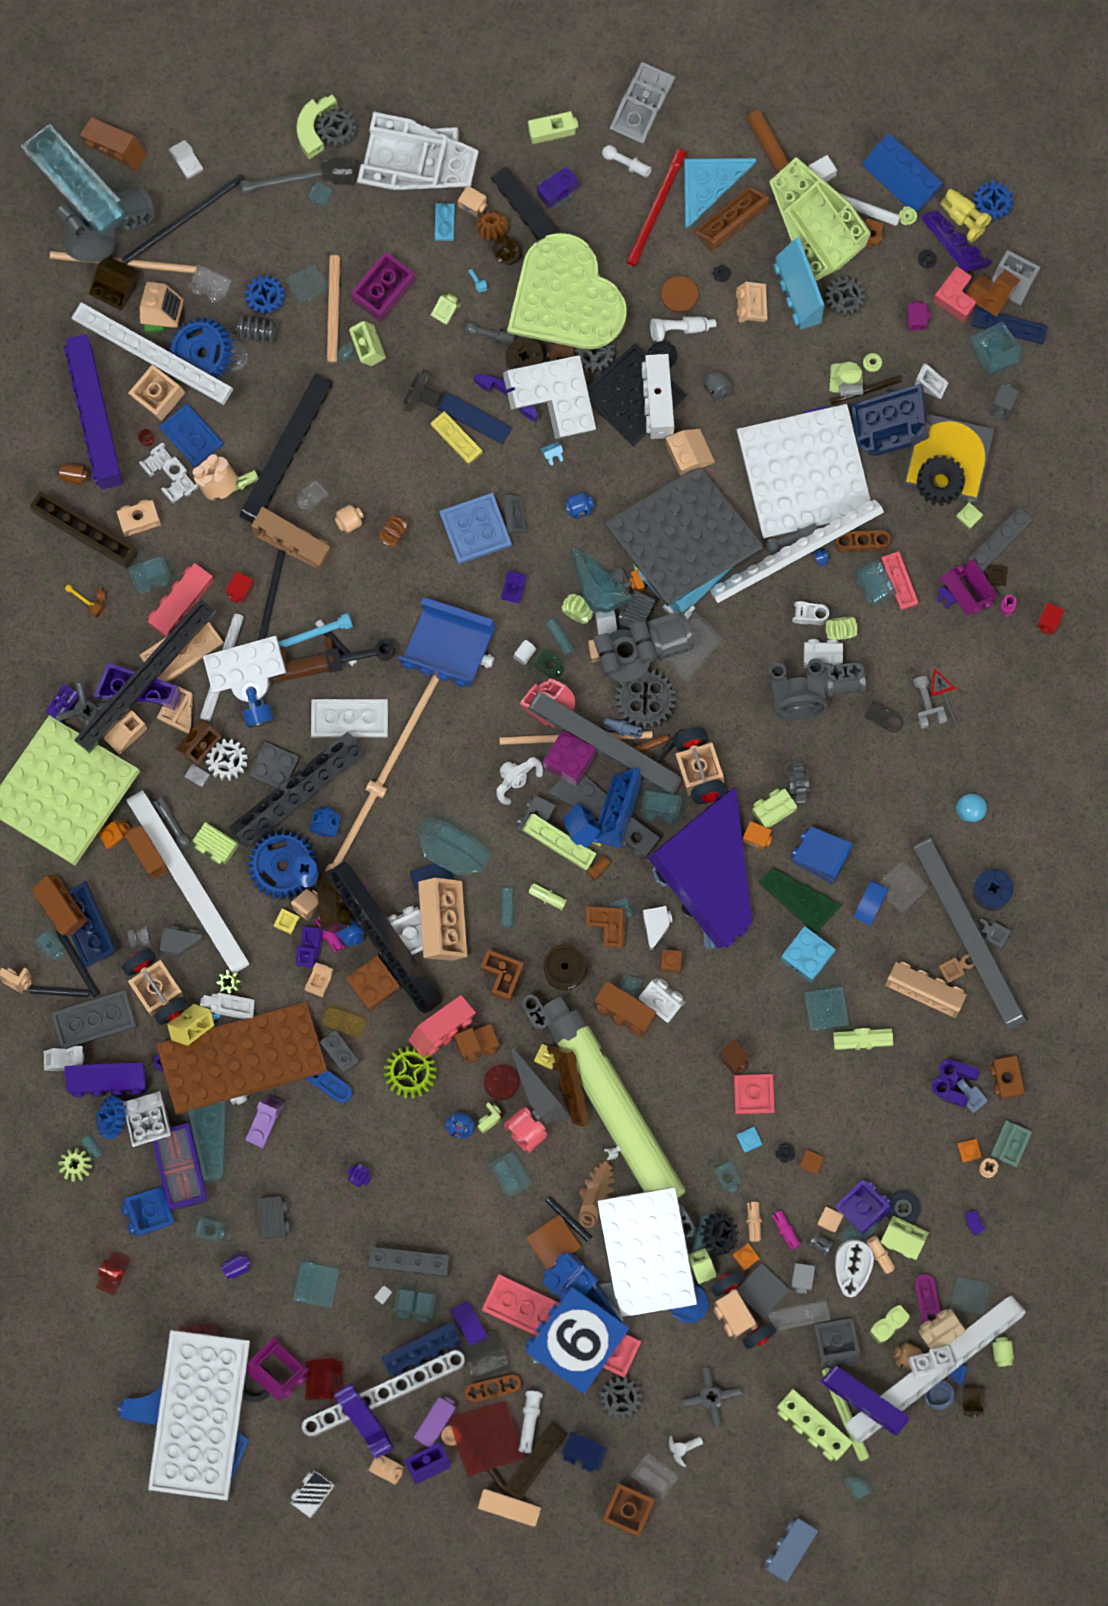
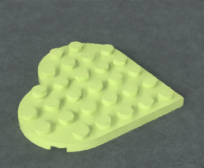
M564 233L545 236L546 238L533 244L524 259L507 333L582 349L600 348L617 338L625 325L626 303L624 297L613 283L598 277L597 259L589 245L574 235Z

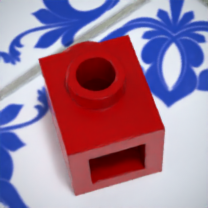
M236 571L225 590L228 599L237 604L238 602L244 604L254 586L253 579Z
M1047 602L1036 628H1039V631L1046 635H1054L1065 610Z

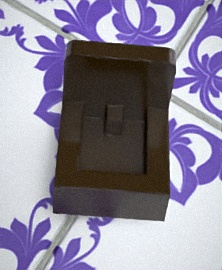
M964 1385V1415L969 1417L984 1415V1386Z

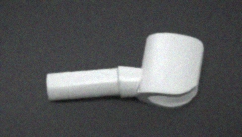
M621 1147L604 1149V1152L609 1153L607 1160L616 1159Z

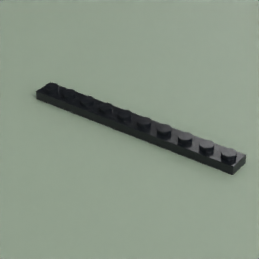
M201 599L74 739L75 743L90 754L216 614V610Z

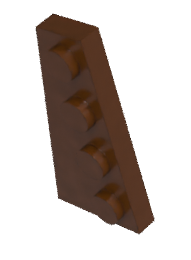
M554 1045L547 1047L548 1053L553 1054L555 1063H552L554 1071H558L561 1077L559 1082L560 1088L567 1095L565 1103L572 1123L582 1127L589 1125V1113L585 1107V1095L581 1089V1077L577 1071V1059L574 1052Z

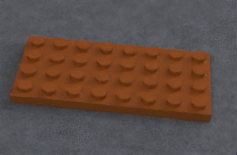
M307 1002L210 1028L188 1046L173 1040L156 1044L176 1115L327 1072Z

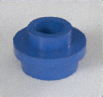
M818 548V551L814 552L819 566H827V561L830 560L826 550L822 551L821 548Z

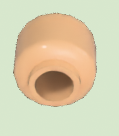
M348 505L336 512L334 520L341 532L344 530L346 533H350L362 525L361 518L364 516L359 508L355 509L352 505Z

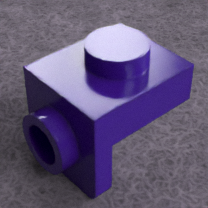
M512 571L507 572L501 600L520 603L525 586V574Z

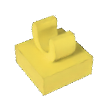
M542 1044L534 1062L552 1070V1063H555L553 1054H549L548 1046Z

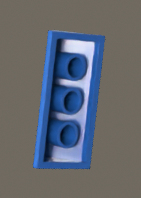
M636 767L613 776L598 820L601 833L593 842L621 848L642 784L639 768Z

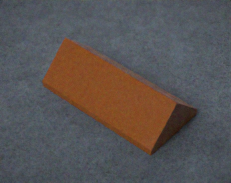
M749 186L697 228L694 234L713 253L765 211L769 206V197Z

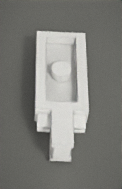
M223 993L212 994V996L204 995L200 999V1006L210 1008V1011L216 1014L241 1019L253 1018L255 1000Z

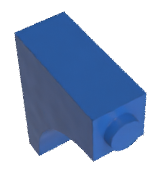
M163 1385L148 1396L137 1399L124 1398V1402L119 1404L118 1414H121L120 1418L157 1426Z

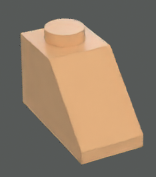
M306 889L292 901L291 905L293 910L308 922L319 909L318 893L314 890L310 892Z

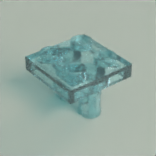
M843 987L804 993L810 1032L849 1026Z

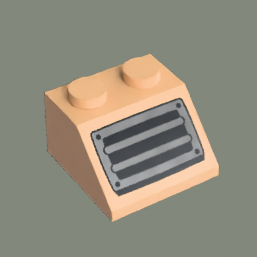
M146 282L140 304V323L177 328L184 300L166 284Z

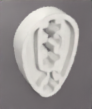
M853 1239L844 1242L839 1246L835 1256L837 1282L842 1293L847 1297H854L866 1284L873 1267L874 1256L872 1250L866 1243L860 1240ZM858 1244V1247L861 1248V1251H857L856 1254L860 1258L859 1261L855 1262L858 1270H854V1273H851L848 1267H852V1261L849 1258L854 1256L851 1247H855ZM852 1282L855 1290H851V1293H848L845 1286H849V1283Z

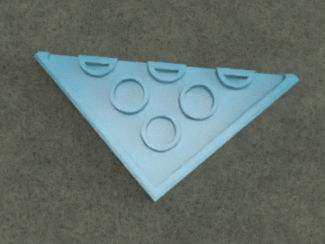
M756 158L685 159V228H689L756 163Z

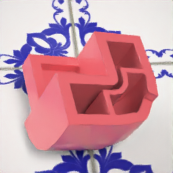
M548 679V681L540 685L535 684L519 703L531 716L542 724L555 728L554 725L528 709L536 693L541 692L571 711H574L575 697L566 685L554 679Z

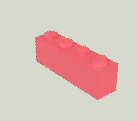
M195 563L192 567H187L183 573L184 577L174 583L171 588L172 592L162 598L160 607L157 610H153L148 617L149 626L164 637H167L183 620L214 581L212 575Z

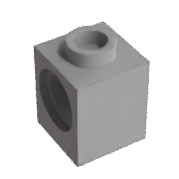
M795 1263L791 1288L795 1289L796 1293L807 1294V1291L812 1290L815 1266Z

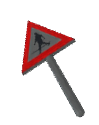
M933 668L931 697L942 694L955 726H958L946 695L947 692L957 688Z

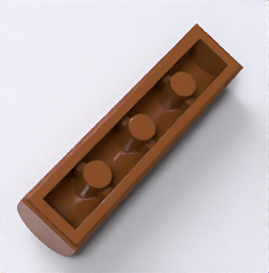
M756 109L746 119L778 174L789 162L760 110Z

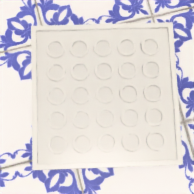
M847 404L737 429L763 539L796 532L797 528L801 529L813 523L817 527L830 524L833 520L844 517L848 512L856 510L870 501Z

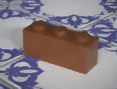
M47 875L31 889L35 894V899L42 904L46 915L52 919L56 925V930L60 934L73 935L88 921L58 875Z

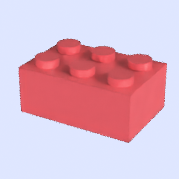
M460 995L419 1024L409 1038V1042L422 1058L428 1054L432 1056L439 1050L442 1044L448 1045L454 1039V1035L468 1029L467 1026L473 1022L472 1018L476 1012Z

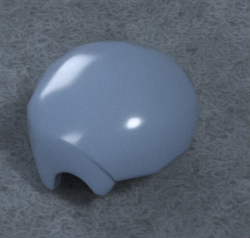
M940 1381L925 1393L927 1404L935 1410L949 1408L955 1397L954 1389L947 1381Z

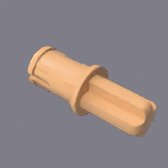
M751 1202V1204L747 1203L749 1236L751 1242H758L761 1240L760 1223H762L759 1202Z
M871 1237L866 1243L874 1254V1260L878 1261L884 1273H891L894 1265L887 1255L888 1251L883 1248L878 1237Z

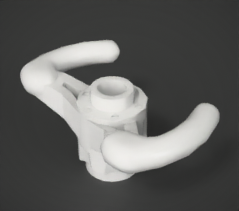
M532 757L519 766L511 762L503 764L500 773L504 781L496 790L497 798L502 804H511V799L504 796L505 792L510 787L520 788L524 786L527 778L526 773L532 767H536L537 777L543 775V765L539 759Z

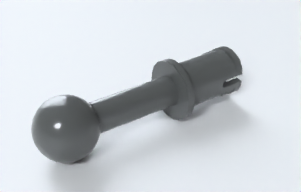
M473 321L466 323L464 331L468 336H475L476 334L495 339V343L501 342L510 345L513 340L517 339V335L504 332L500 328L497 332L479 327Z
M813 523L801 529L797 528L798 532L778 540L770 538L765 544L766 550L770 553H776L781 546L811 535L817 530V526Z
M164 796L154 801L153 804L161 815L160 819L167 821L176 836L175 843L177 847H188L190 837L180 830L171 815L174 811H171Z

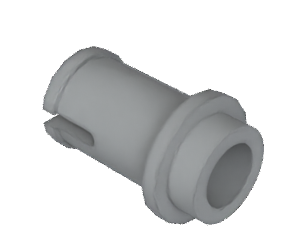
M843 383L839 385V395L844 398L851 395H863L862 383L848 385Z

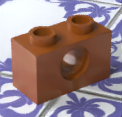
M1017 1056L993 1060L992 1066H990V1073L996 1079V1085H994L995 1095L999 1096L1000 1100L1023 1096L1025 1092ZM1008 1074L1011 1077V1082L1004 1083L1001 1076Z

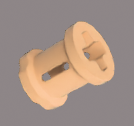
M985 1159L979 1167L980 1174L985 1178L993 1177L997 1173L998 1163L994 1159ZM986 1164L993 1166L992 1172L984 1170Z

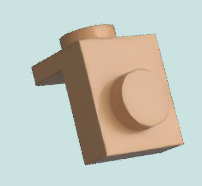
M315 963L313 972L305 986V991L323 997L331 981L333 969L324 964Z
M381 1456L378 1459L374 1458L368 1471L395 1485L400 1479L404 1467L385 1456Z

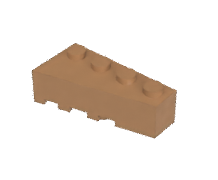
M264 507L261 508L251 525L255 537L285 551L318 570H321L331 552L328 542L323 539H316L308 531L301 530Z

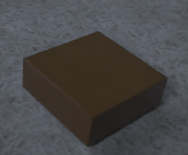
M988 565L987 580L994 586H1006L1007 567Z

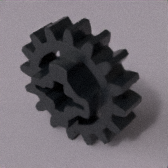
M723 1212L709 1214V1218L704 1219L706 1225H701L704 1229V1232L700 1233L701 1236H704L701 1242L706 1243L705 1250H710V1254H729V1249H734L733 1243H737L735 1236L739 1235L738 1232H735L737 1225L732 1224L734 1218H729V1214H723Z

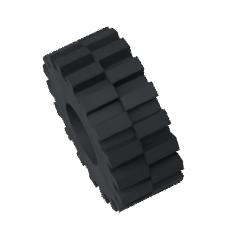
M936 455L934 459L930 457L926 463L921 465L918 472L917 490H920L919 494L921 497H925L924 500L926 502L932 501V505L939 503V506H943L944 503L949 505L952 500L956 501L958 496L961 495L965 484L964 469L960 468L958 461L954 462V458L946 459L947 455H942V458ZM936 475H945L948 479V484L943 488L935 486L933 479Z

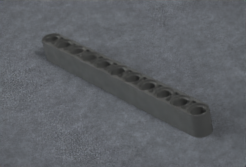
M930 835L914 844V849L1005 1024L1009 1030H1013L1028 1022L1027 1016L984 934L979 931L981 928L935 840Z

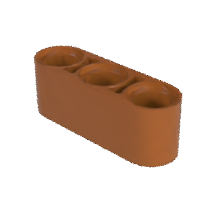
M884 530L849 531L836 538L835 548L841 553L885 551L889 547L891 537ZM863 538L867 541V544L861 545L858 543V540ZM884 538L886 543L879 544L877 539ZM845 539L849 544L842 546L839 541Z

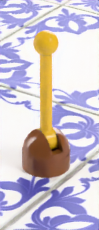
M66 585L65 590L73 593L89 605L91 615L99 618L104 612L105 606L98 601L91 603L76 592L71 585Z

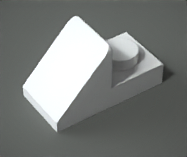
M185 140L169 149L187 179L203 171V167L195 157L192 147Z

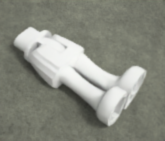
M699 316L683 317V320L680 321L651 319L650 321L651 337L656 342L662 341L665 332L668 330H684L685 334L702 332L703 330L708 331L710 327H716L715 319L708 320L706 317Z

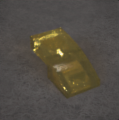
M327 1007L321 1025L361 1038L367 1019Z

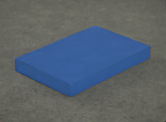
M188 403L159 426V429L194 468L198 467L224 445Z

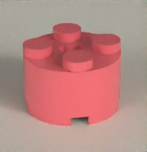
M524 1107L509 1118L503 1126L506 1131H511V1137L524 1151L527 1150L529 1154L546 1139L548 1134L545 1131V1127L538 1120L535 1122L531 1117L533 1116L531 1112Z

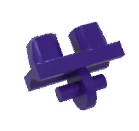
M63 684L45 713L59 721L57 713L69 711L79 698L78 692Z

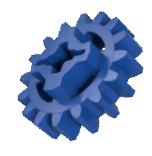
M992 180L991 185L985 182L984 188L979 186V192L975 191L974 197L976 198L973 199V203L977 204L976 210H980L981 213H988L992 217V222L995 221L996 217L1002 220L1003 215L1008 216L1009 211L1013 207L1011 204L1014 202V198H1010L1012 191L1007 192L1008 186L1001 187L1002 182L995 185L994 180ZM992 195H993V199H994L995 202H996V203H995V206H994V204H993V201L991 200V199H992Z
M259 275L257 281L252 278V285L247 284L248 290L244 291L245 296H247L245 301L249 303V309L254 308L255 314L261 311L262 316H264L265 312L271 315V310L278 312L277 306L282 307L283 302L281 300H285V295L283 294L285 291L284 287H281V282H276L275 277H272L270 280L268 275L265 276V279H262ZM263 289L267 294V301L265 300V297H263Z
M108 1096L107 1100H103V1105L99 1106L100 1111L97 1112L98 1119H96L98 1126L96 1129L99 1130L98 1134L102 1135V1138L115 1139V1136H119V1130L123 1131L122 1124L126 1123V1118L124 1117L127 1113H124L126 1106L123 1105L124 1101L119 1097Z

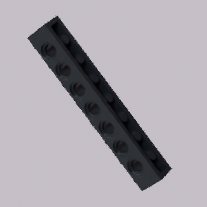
M347 731L230 825L229 829L245 848L249 847L362 756L365 750L357 739Z

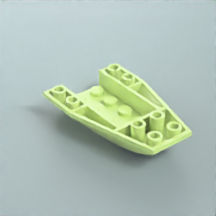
M796 157L769 181L791 241L795 238H800L815 280L839 270L866 246L871 232L852 204L799 158Z

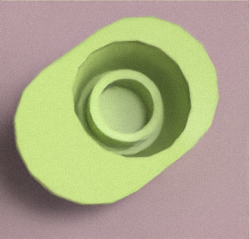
M845 362L831 365V392H839V385L843 383L845 385L862 383V370L857 363Z

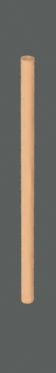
M50 251V259L79 261L64 252ZM114 258L123 263L121 258ZM131 260L126 264L137 268L198 274V266L143 260Z
M641 731L642 735L639 739L652 738V731ZM608 732L619 740L636 739L627 735H618L617 732ZM559 735L499 738L500 745L554 743Z

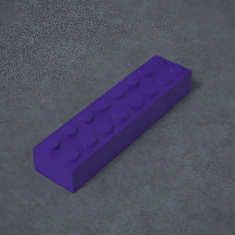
M88 334L65 339L67 345L63 347L68 361V370L73 380L71 383L76 396V405L81 415L79 418L84 431L85 444L87 449L90 450L87 451L92 466L93 479L95 484L100 486L101 490L123 485Z

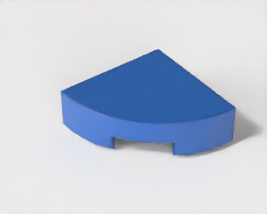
M960 1365L950 1373L954 1382L963 1385L967 1366Z

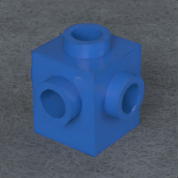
M329 807L315 809L310 832L323 837H336L341 815L335 813L334 809Z

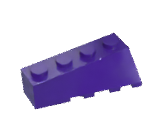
M108 663L93 697L111 699L135 671ZM156 679L137 702H150L175 711L182 693L177 685Z

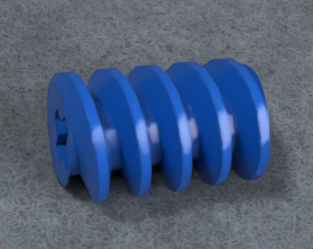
M307 856L296 859L293 865V874L296 882L302 887L313 886L319 878L315 861Z

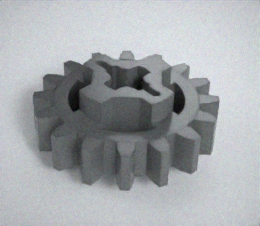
M336 107L334 112L331 108L328 114L323 112V118H318L320 124H316V128L319 130L317 134L318 137H321V141H327L328 147L334 144V148H337L338 144L344 147V142L350 144V137L355 138L354 132L357 131V127L354 126L356 121L352 119V114L346 115V109L339 112L338 107Z
M845 276L844 280L838 277L837 283L832 280L831 286H827L826 291L829 293H825V298L828 299L826 305H831L830 311L836 310L837 316L839 313H843V317L846 316V313L853 316V311L859 313V307L864 306L863 301L866 299V295L863 293L865 288H860L861 282L854 283L855 278L849 281L848 276ZM845 294L848 295L846 299L842 298ZM833 296L837 299L838 304L834 301Z
M609 344L596 349H574V354L580 355L581 364L585 366V372L591 369L592 374H594L596 369L602 373V368L607 369L609 367L608 363H613L611 357H615V352L612 351L614 350V345ZM593 350H597L596 355H592Z
M801 761L791 762V772H787L788 790L790 795L793 794L796 803H804L806 801V793L810 792L809 776L807 771L803 770Z
M617 1377L615 1383L609 1380L610 1386L604 1385L603 1388L606 1391L600 1392L604 1399L599 1402L600 1404H605L602 1411L608 1410L607 1416L610 1417L613 1414L615 1415V1420L618 1419V1416H621L622 1420L625 1421L626 1415L632 1418V1411L638 1413L636 1405H642L638 1401L642 1394H637L640 1388L633 1387L634 1381L628 1384L627 1378L620 1382L619 1377ZM616 1386H625L623 1390L616 1391L613 1389ZM631 1391L634 1395V1403L629 1400L628 1395ZM608 1394L613 1398L611 1407L607 1401ZM624 1394L626 1403L620 1402L618 1404L616 1395L621 1396ZM621 1407L629 1409L625 1412H617L618 1408Z

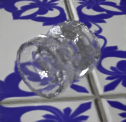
M141 927L137 931L133 929L127 930L131 949H135L140 945L144 947L150 945L147 927Z

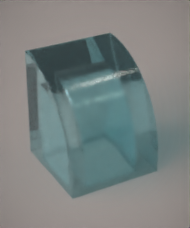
M848 1477L843 1479L853 1501L872 1493L870 1486L860 1478Z

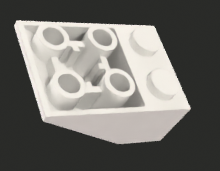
M160 1091L124 1102L123 1105L126 1106L124 1112L127 1113L126 1120L133 1147L171 1136L169 1119Z

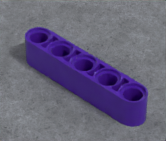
M835 1365L821 1380L822 1384L830 1391L896 1436L910 1420L901 1410Z

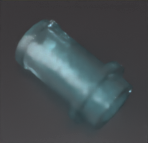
M88 1135L81 1140V1146L85 1147L92 1160L95 1161L104 1153L95 1143V1138Z

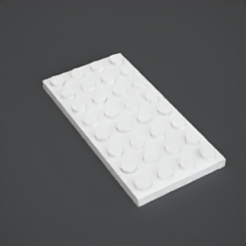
M171 1330L148 1490L228 1500L250 1341Z

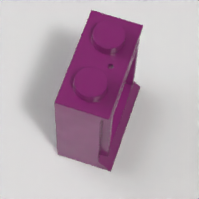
M974 559L964 566L960 565L956 569H950L939 579L945 582L965 612L964 616L971 613L976 615L983 608L985 610L994 605L993 600L998 597V594ZM965 577L980 599L979 602L976 603L960 578Z
M275 1336L246 1366V1372L278 1402L284 1397L288 1399L295 1391L293 1388L296 1385L301 1386L307 1379L305 1375L309 1368H305L277 1342ZM271 1353L295 1373L283 1386L260 1366Z

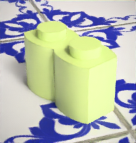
M901 1305L894 1307L889 1311L885 1319L878 1321L872 1327L870 1335L878 1344L887 1341L895 1330L905 1325L910 1317Z

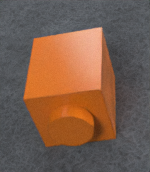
M750 821L742 842L764 850L765 846H770L773 836H770L771 829Z

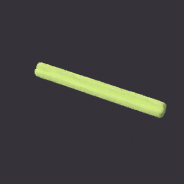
M828 1368L823 1369V1370H822L823 1376H825V1375L829 1372L830 1369H828ZM830 1391L844 1426H846L848 1421L853 1418L847 1402ZM846 1429L850 1440L853 1442L852 1445L859 1461L868 1459L869 1454L864 1442L858 1443Z

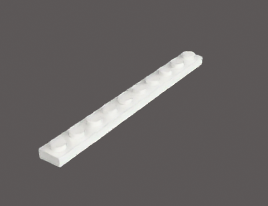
M80 303L72 316V319L146 362L153 364L160 370L222 405L225 404L233 391V388L83 303Z
M876 500L868 501L862 507L848 512L844 517L835 519L829 525L815 530L811 535L800 538L791 546L782 548L780 552L767 556L758 564L751 565L747 570L734 574L725 582L716 584L709 591L716 602L719 603L884 513Z

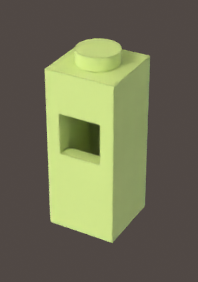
M571 111L528 121L532 144L575 135V129L578 128L577 119L572 117Z

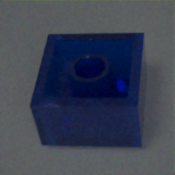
M571 1431L561 1455L564 1456L565 1462L572 1465L576 1462L582 1465V1470L592 1474L593 1471L598 1472L608 1448Z

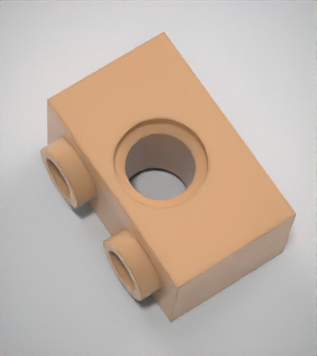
M142 500L138 505L132 507L127 505L116 511L125 537L161 525L153 500ZM136 514L143 515L140 520L133 519Z

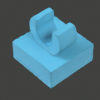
M558 442L540 449L543 457L551 465H554L552 461L554 456H558V459L563 461V457L560 454L563 453V449Z

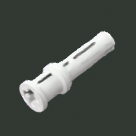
M526 1391L525 1393L527 1399L526 1405L523 1408L525 1417L519 1451L523 1452L525 1450V1453H531L536 1417L540 1414L539 1404L540 1399L543 1398V1394L536 1391Z

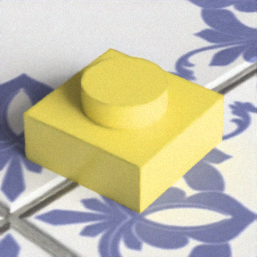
M281 909L274 927L292 935L300 917Z

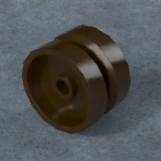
M564 944L554 947L548 952L544 960L545 979L550 986L557 990L568 991L575 989L585 978L586 962L583 954L571 945ZM562 965L569 966L567 970L562 969Z

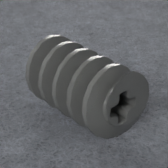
M241 315L237 325L236 337L240 333L241 339H244L247 335L248 340H252L255 337L256 342H259L262 337L263 343H266L269 339L270 344H274L277 325L274 326L273 320L266 325V319H263L260 324L257 317L252 322L251 316L244 321V316Z

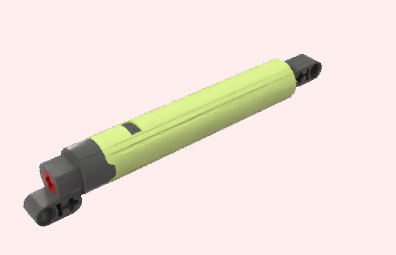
M527 995L522 1001V1006L532 1024L541 1030L548 1029L558 1047L574 1052L577 1059V1071L581 1077L580 1084L616 1146L621 1147L620 1152L643 1192L676 1187L677 1197L679 1198L685 1193L684 1186L609 1059L605 1057L602 1047L580 1010L572 1011L565 998L561 996L544 1005L539 997ZM531 999H535L537 1002L534 1009L528 1007ZM534 1013H539L541 1017L546 1018L544 1020V1025L538 1023L540 1022V1018L538 1015ZM679 1203L681 1218H687L682 1220V1224L688 1223L692 1228L689 1234L684 1235L686 1238L693 1237L697 1232V1226L686 1207Z

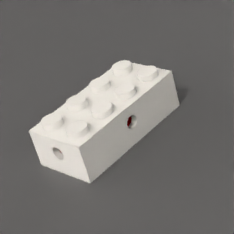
M668 354L646 355L645 362H642V379H646L643 380V395L647 397L644 404L645 415H649L646 416V432L650 433L651 439L666 438L674 434Z

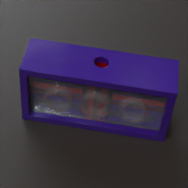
M187 1123L171 1127V1136L152 1141L168 1209L174 1211L209 1202L191 1126Z

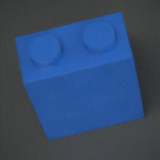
M810 827L809 831L805 830L800 838L803 842L800 847L796 846L791 854V857H793L792 863L833 885L851 852L853 844Z

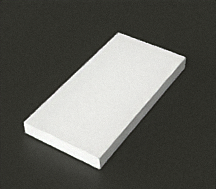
M312 699L311 737H341L347 731L354 737H388V699Z

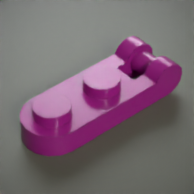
M922 1274L915 1280V1291L923 1324L926 1321L932 1322L935 1320L940 1312L933 1278L930 1275ZM934 1313L935 1319L928 1320L927 1314Z

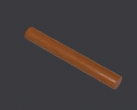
M665 734L633 748L643 752L666 743L670 739L668 734Z

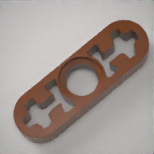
M507 1375L474 1383L466 1387L465 1397L470 1402H479L512 1394L520 1389L521 1381L516 1375ZM513 1378L514 1381L518 1382L515 1385V1389H511L508 1386L504 1387L506 1392H502V1386L499 1381L504 1380L503 1384H507L509 1379ZM490 1383L498 1385L499 1390L496 1394H490L487 1391ZM480 1385H484L486 1397H482V1393L477 1394L475 1399L472 1396H468L471 1388H475L478 1391L482 1390Z

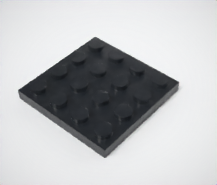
M635 343L587 387L591 406L633 447L647 434L646 416H649L645 415L644 404L647 397L643 395V380L646 379H642V362H645L646 354ZM670 378L672 407L674 409L687 397V394Z

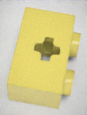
M196 1004L190 1006L180 1014L181 1016L167 1024L171 1040L187 1046L214 1026L210 1009Z

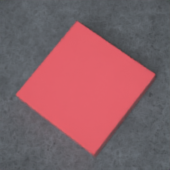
M773 1074L734 1075L735 1114L775 1113Z

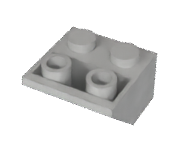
M1007 250L991 281L995 282L1004 270L1019 278L1020 282L1010 300L1021 306L1039 274L1040 267Z

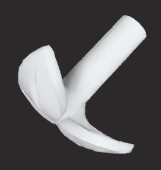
M672 1435L669 1437L670 1451L674 1453L673 1457L677 1463L683 1467H686L681 1457L685 1452L703 1444L700 1437L685 1444H674Z

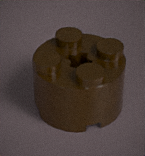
M528 338L515 339L506 350L505 357L508 370L543 363L541 346L534 340Z

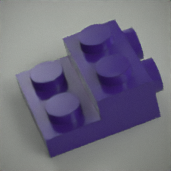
M863 1179L835 1205V1208L862 1234L875 1222L879 1223L892 1210L890 1200L885 1195L880 1196L876 1192L878 1189L870 1181L866 1183Z

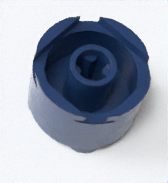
M986 870L977 877L974 883L973 898L976 904L985 910H1000L1006 906L1012 896V881L1002 870ZM990 887H993V889H997L995 894H993L992 891H989Z

